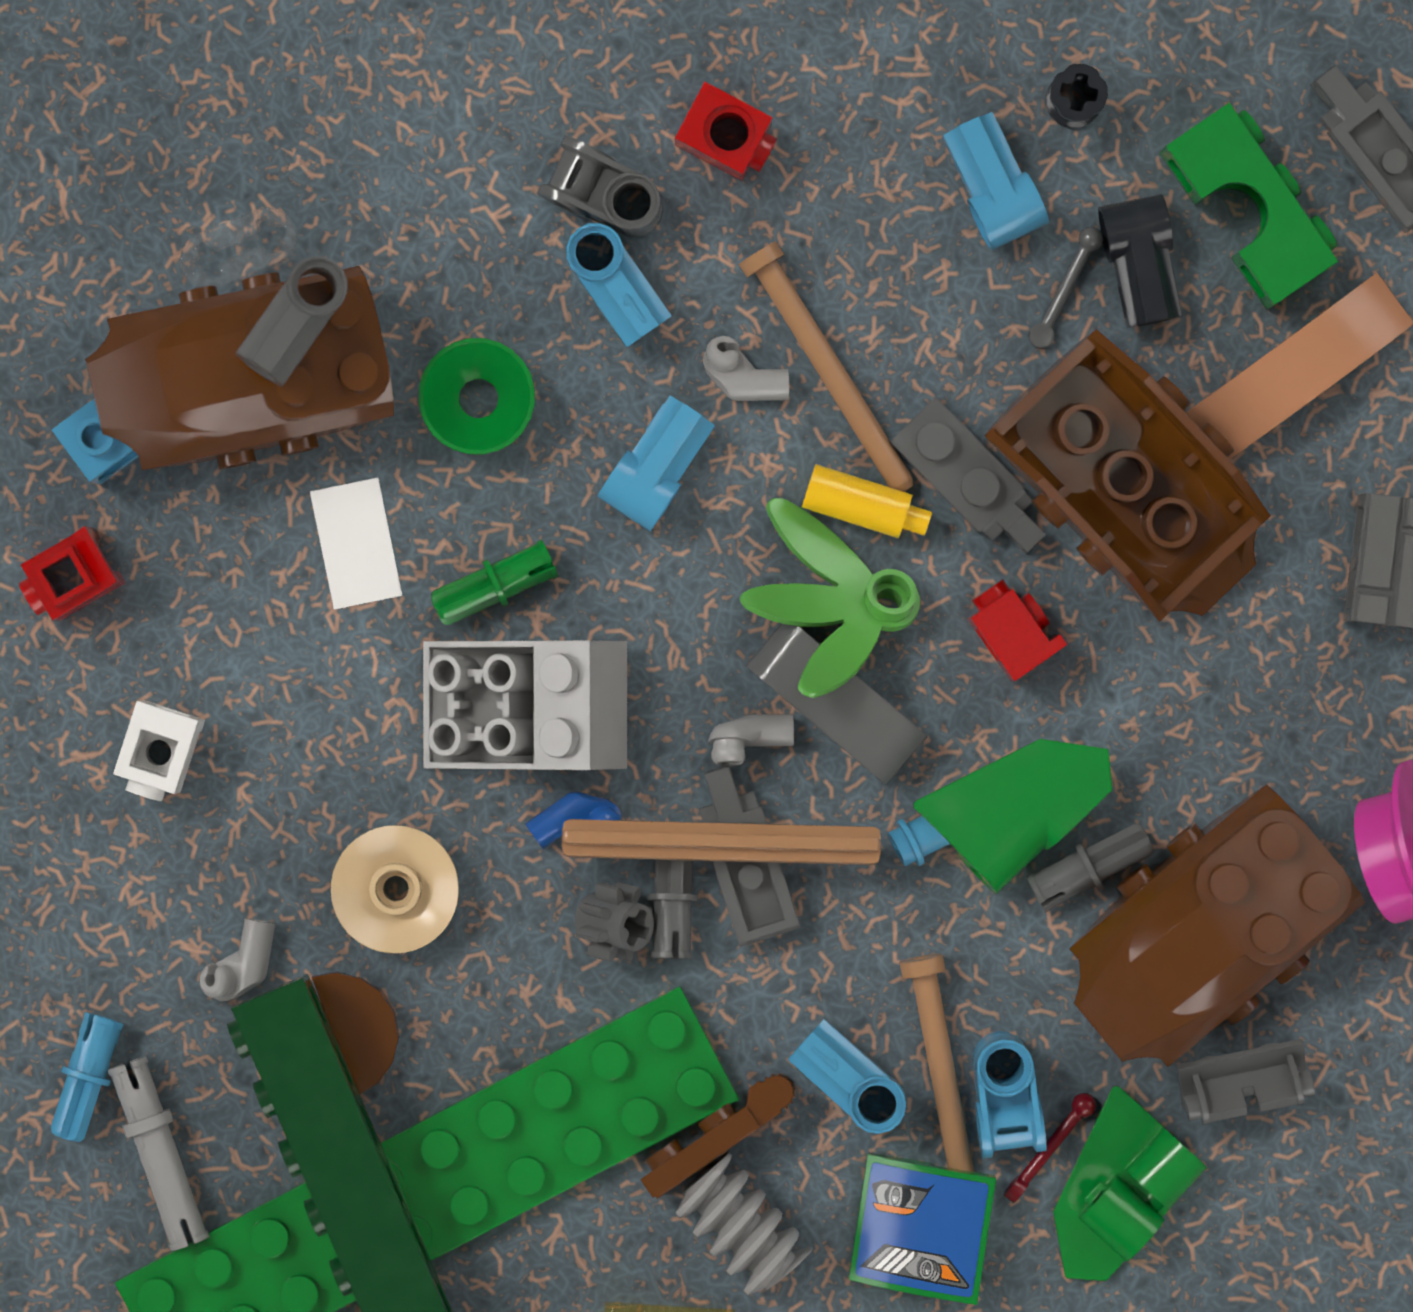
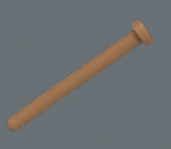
M777 241L742 261L738 265L746 278L756 274L888 487L903 492L913 486L912 475L777 260L784 253Z
M942 953L904 959L899 962L901 975L904 979L912 978L947 1166L952 1169L974 1172L937 973L946 970Z

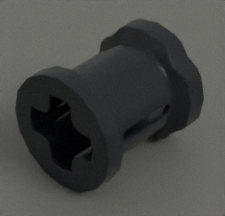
M1072 64L1065 71L1058 73L1050 84L1046 93L1047 111L1058 125L1068 129H1079L1087 126L1104 108L1108 98V86L1100 77L1096 68L1086 64ZM1073 82L1083 84V95L1092 97V101L1085 102L1080 111L1071 110L1070 98L1060 95V92H1067Z

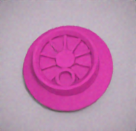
M1413 760L1401 762L1395 770L1392 791L1360 800L1354 814L1356 849L1365 882L1382 915L1394 924L1413 920Z

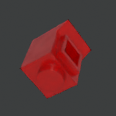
M83 526L71 536L21 564L28 578L19 582V587L37 616L47 611L52 620L61 621L126 583L120 572L112 570L96 541L101 538L95 528ZM70 557L84 583L58 597L44 571Z

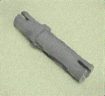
M143 1056L129 1061L137 1083L135 1088L131 1084L125 1064L123 1065L122 1063L114 1066L107 1071L112 1078L128 1122L122 1125L126 1138L133 1137L169 1241L168 1246L170 1251H174L188 1246L180 1224L182 1219L185 1220L191 1241L194 1244L209 1238V1235L202 1221L176 1143L168 1125L174 1121L169 1108L163 1110L148 1066V1058Z

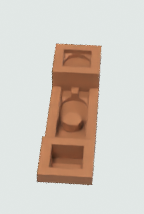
M1375 273L1185 413L1200 429L1209 423L1230 443L1234 449V452L1227 457L1230 460L1411 327L1413 321L1379 274Z

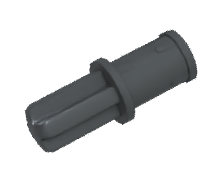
M1133 824L1086 849L1080 843L1076 845V852L1026 877L1046 913L1064 903V901L1095 886L1098 891L1104 889L1101 881L1150 857L1154 852L1153 845L1144 828L1140 824Z
M655 860L654 893L648 894V901H654V932L651 958L692 959V902H698V895L692 894L693 860Z

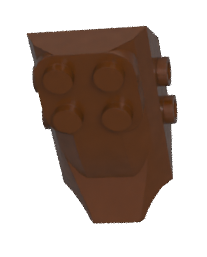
M355 266L343 269L347 279V294L343 303L332 315L283 387L265 379L235 355L238 348L286 282H281L278 272L261 274L242 280L243 290L218 295L216 286L195 288L179 293V304L108 318L109 334L100 347L85 359L102 434L119 440L135 451L139 456L142 470L200 463L217 459L219 470L256 462V450L280 446L282 456L298 454L319 448L317 437L394 416V398L389 363L375 303L361 267ZM317 274L298 280L299 294L306 303L313 306H322L331 301L332 288L325 277Z
M1096 329L1058 359L993 423L984 436L1039 493L1032 500V503L1039 512L1057 529L1067 523L1083 540L1076 547V550L1097 573L1103 576L1111 570L1159 622L1172 611L1191 612L1203 616L1256 566L1254 554L1256 531L1271 515L1239 469L1227 458L1234 452L1230 443L1209 423L1200 429L1183 411L1190 405V402L1178 387L1165 376L1156 382L1149 373Z
M1267 784L1211 821L1202 830L1196 823H1193L1181 831L1166 845V848L1172 855L1153 871L1145 863L1128 875L1117 886V889L1123 896L1115 901L1069 948L1079 960L1080 965L1079 987L1074 1005L1122 1062L1136 1058H1158L1169 1067L1225 1019L1231 1025L1238 1023L1260 1004L1261 1001L1255 994L1273 979H1276L1280 984H1284L1297 975L1310 962L1305 953L1365 904L1361 893L1344 869L1305 822Z

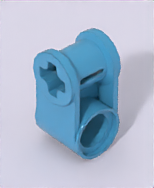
M996 1031L985 1035L977 1043L973 1051L972 1060L977 1102H975L976 1123L982 1159L992 1158L994 1152L999 1150L1032 1146L1036 1152L1046 1151V1133L1040 1096L1037 1093L1034 1062L1029 1050L1019 1037L1009 1032ZM1004 1048L1017 1052L1020 1057L1019 1067L1010 1077L1004 1079L994 1078L986 1072V1062L989 1056L996 1050Z

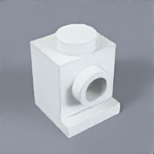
M146 700L137 701L113 774L129 779L125 790L149 799L162 801L165 791L172 794L180 793L205 720ZM157 740L166 742L171 749V757L163 765L155 764L149 757V748Z

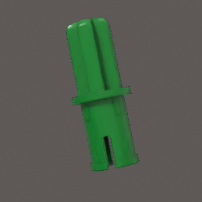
M541 539L536 544L495 563L490 564L488 559L482 561L484 568L434 590L431 593V601L442 623L450 625L499 602L502 607H506L509 605L507 602L508 598L549 579H556L559 575Z

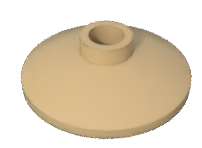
M401 825L375 828L356 838L339 857L331 880V900L340 924L357 942L372 950L384 953L414 951L435 940L450 923L459 897L457 871L445 848L427 833ZM400 876L406 880L409 890L404 899L393 900L387 896L385 883L388 878Z

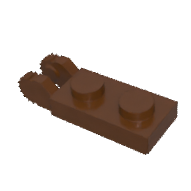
M771 1074V1077H765L764 1082L758 1081L749 1088L747 1103L744 1108L735 1112L730 1103H727L698 1123V1126L705 1135L685 1149L675 1139L645 1160L652 1171L640 1180L652 1198L655 1196L657 1199L778 1116L782 1113V1108L788 1109V1105L793 1103V1097H796L794 1095L796 1088L792 1087L793 1081H788V1077L784 1078L781 1074L778 1076Z

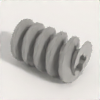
M726 1152L683 1190L684 1198L675 1214L679 1218L694 1212H698L701 1215L692 1232L696 1238L712 1231L718 1234L709 1253L713 1257L730 1250L735 1254L726 1273L729 1276L745 1270H749L752 1273L743 1289V1292L748 1296L763 1289L768 1290L795 1269L812 1252L813 1248L808 1246L795 1252L791 1251L799 1237L798 1230L790 1227L777 1233L774 1232L783 1213L778 1208L758 1213L766 1194L759 1188L745 1194L740 1193L748 1180L749 1174L745 1170L740 1169L725 1175L724 1171L732 1157L730 1152Z

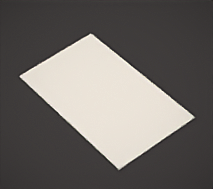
M373 478L310 491L334 610L402 596L379 479Z

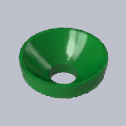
M468 338L456 341L441 349L430 360L422 374L419 385V407L429 431L442 444L454 451L468 455H486L511 445L523 434L534 411L535 387L531 373L524 361L512 349L490 339ZM474 380H485L491 383L498 394V403L495 410L483 418H474L467 415L460 405L462 389Z

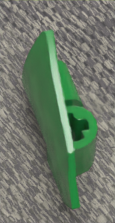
M1038 739L914 801L913 808L958 851L957 855L965 866L989 890L998 894L1044 848L1048 850L1058 843L1112 791L1109 749Z
M1119 1086L1111 1088L1053 1210L1065 1278L1107 1281L1124 1261L1127 1262L1134 1257L1153 1237L1165 1220L1163 1216L1208 1168Z

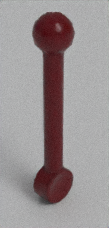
M1080 1093L1074 1097L1071 1106L1072 1111L1047 1140L1046 1151L1038 1152L1003 1193V1196L1009 1201L1015 1203L1021 1197L1031 1180L1082 1118H1087L1094 1114L1097 1103L1092 1095Z

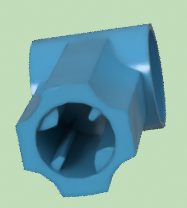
M993 112L978 116L943 135L942 139L969 193L970 198L967 199V203L973 219L990 250H994L1049 224V217L1040 194L1028 173H1021Z
M588 223L579 227L570 236L566 246V262L570 271L577 276L626 348L672 316L623 246L619 235L611 227L601 223ZM589 235H598L605 238L613 250L611 263L600 271L585 269L576 257L577 244Z
M670 395L647 426L646 432L634 450L628 449L597 497L651 532L682 484L678 481L715 428V425Z
M825 1018L788 1058L790 1063L843 1109L859 1128L868 1133L881 1134L889 1132L899 1125L905 1115L906 1097L904 1089L899 1082L886 1074ZM875 1085L886 1087L893 1093L896 1099V1109L893 1114L887 1119L880 1121L871 1120L866 1117L859 1106V1097L862 1092L868 1087Z

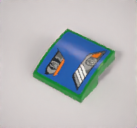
M867 1153L849 1280L920 1296L977 1305L996 1184L995 1175L932 1166L930 1162Z

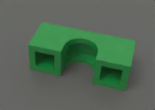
M1229 102L1170 142L1159 154L1194 205L1214 192L1225 189L1240 191L1250 197L1255 203L1260 215L1259 231L1252 243L1232 256L1231 259L1267 310L1337 263L1338 260L1331 251L1337 247V242L1323 220L1317 215L1309 219L1295 199L1301 194V190L1290 171L1281 162L1273 166L1259 146L1265 142L1264 135L1252 116L1246 110H1242L1237 114Z

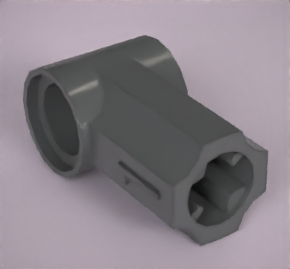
M312 256L301 260L293 268L288 279L238 348L235 355L256 373L283 387L332 315L343 303L347 294V279L343 269L335 261L322 256ZM308 274H318L325 277L332 288L331 301L322 306H313L306 303L299 294L298 280Z

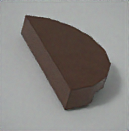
M339 971L313 975L312 980L328 1022L359 1094H362L379 1083L394 1061L400 1037L396 1012L383 991L361 977Z

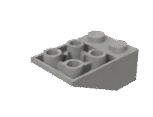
M423 641V768L520 770L627 769V641Z

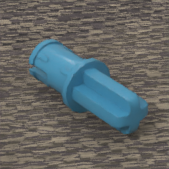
M84 1012L79 1036L68 1066L62 1065L60 1071L67 1074V1078L51 1124V1132L55 1136L73 1142H81L85 1138L101 1086H110L111 1080L106 1078L107 1070L110 1067L113 1052L118 1043L121 1030H123L124 1023Z

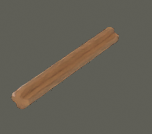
M568 819L564 821L562 828V851L566 857L875 865L879 862L881 855V835L879 829L872 826Z

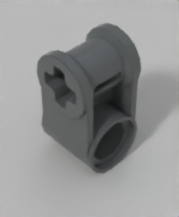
M565 135L560 144L564 149L561 159L549 183L541 184L536 194L568 212L582 218H590L626 236H645L654 231L661 222L663 214L662 198L654 182L645 175L616 162L604 152ZM635 189L644 191L651 199L649 211L644 217L629 221L617 215L616 204L623 193Z

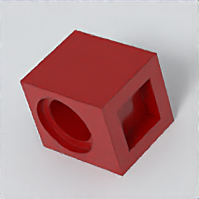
M704 81L675 136V146L742 181L749 167L759 173L761 172L778 138L768 134L772 126L773 117ZM724 119L739 121L747 131L748 138L740 148L732 151L717 147L712 141L710 133L714 125Z

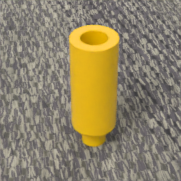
M818 464L814 466L801 507L898 539L902 529L925 536L932 515L931 511L910 505L912 494Z

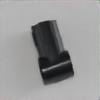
M1159 194L1098 207L1099 226L1104 240L1103 246L1108 262L1114 263L1126 327H1140L1182 317L1169 252L1173 250L1172 227L1163 195Z

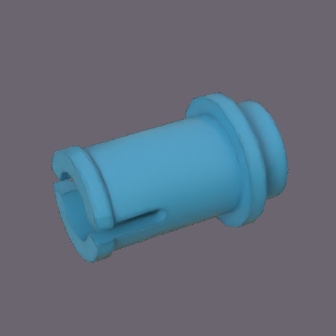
M922 816L908 823L900 819L896 821L897 828L887 833L892 847L904 867L913 862L917 866L925 864L923 857L950 844Z

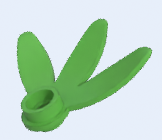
M772 498L766 505L767 514L784 543L804 565L834 586L802 583L759 586L742 593L740 602L748 611L768 620L786 625L821 627L843 624L817 648L800 676L798 690L806 697L816 698L838 689L856 675L873 651L881 630L893 632L911 625L920 609V594L914 581L902 571L884 569L872 575L861 559L818 519L786 499ZM889 598L897 604L898 608L884 607L877 600Z

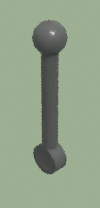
M1087 227L1080 232L1078 237L1080 248L1042 322L1034 325L1029 331V341L1034 347L1039 349L1046 348L1053 342L1054 331L1052 328L1091 252L1097 251L1103 244V234L1099 229Z

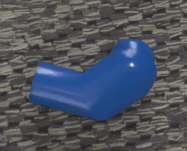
M575 791L566 794L525 824L539 845L544 849L562 836L564 821L568 819L622 820V814L620 809L609 799Z

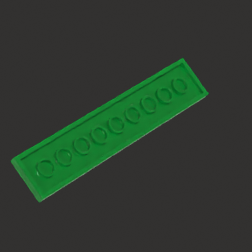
M679 985L381 1141V1145L432 1261L700 1121L727 1103L732 1104L738 1101L739 1097L685 993ZM306 1182L209 1231V1238L196 1244L190 1241L187 1247L171 1251L117 1279L115 1282L129 1312H335L356 1301L353 1293L343 1296L335 1281L329 1260L336 1258L337 1254L328 1233L318 1237L310 1223L304 1201L312 1198Z

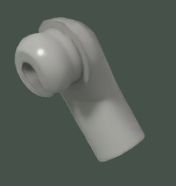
M718 336L708 343L703 356L706 374L729 399L734 401L789 400L788 369H755L739 350L738 342L729 336Z
M794 714L746 715L715 726L708 739V743L713 745L711 752L713 762L718 766L734 767L744 762L745 747L794 746Z
M245 918L239 951L217 963L207 965L201 971L199 984L204 994L219 1001H230L260 985L265 980L268 972L276 923Z

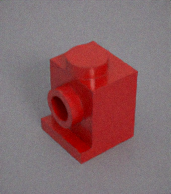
M1004 579L972 600L978 611L967 618V620L1010 681L1018 680L1067 645L1060 634H1056L1049 639L1045 636L1042 629L1048 626L1050 622L1030 593L1019 598L1015 591L1008 587Z

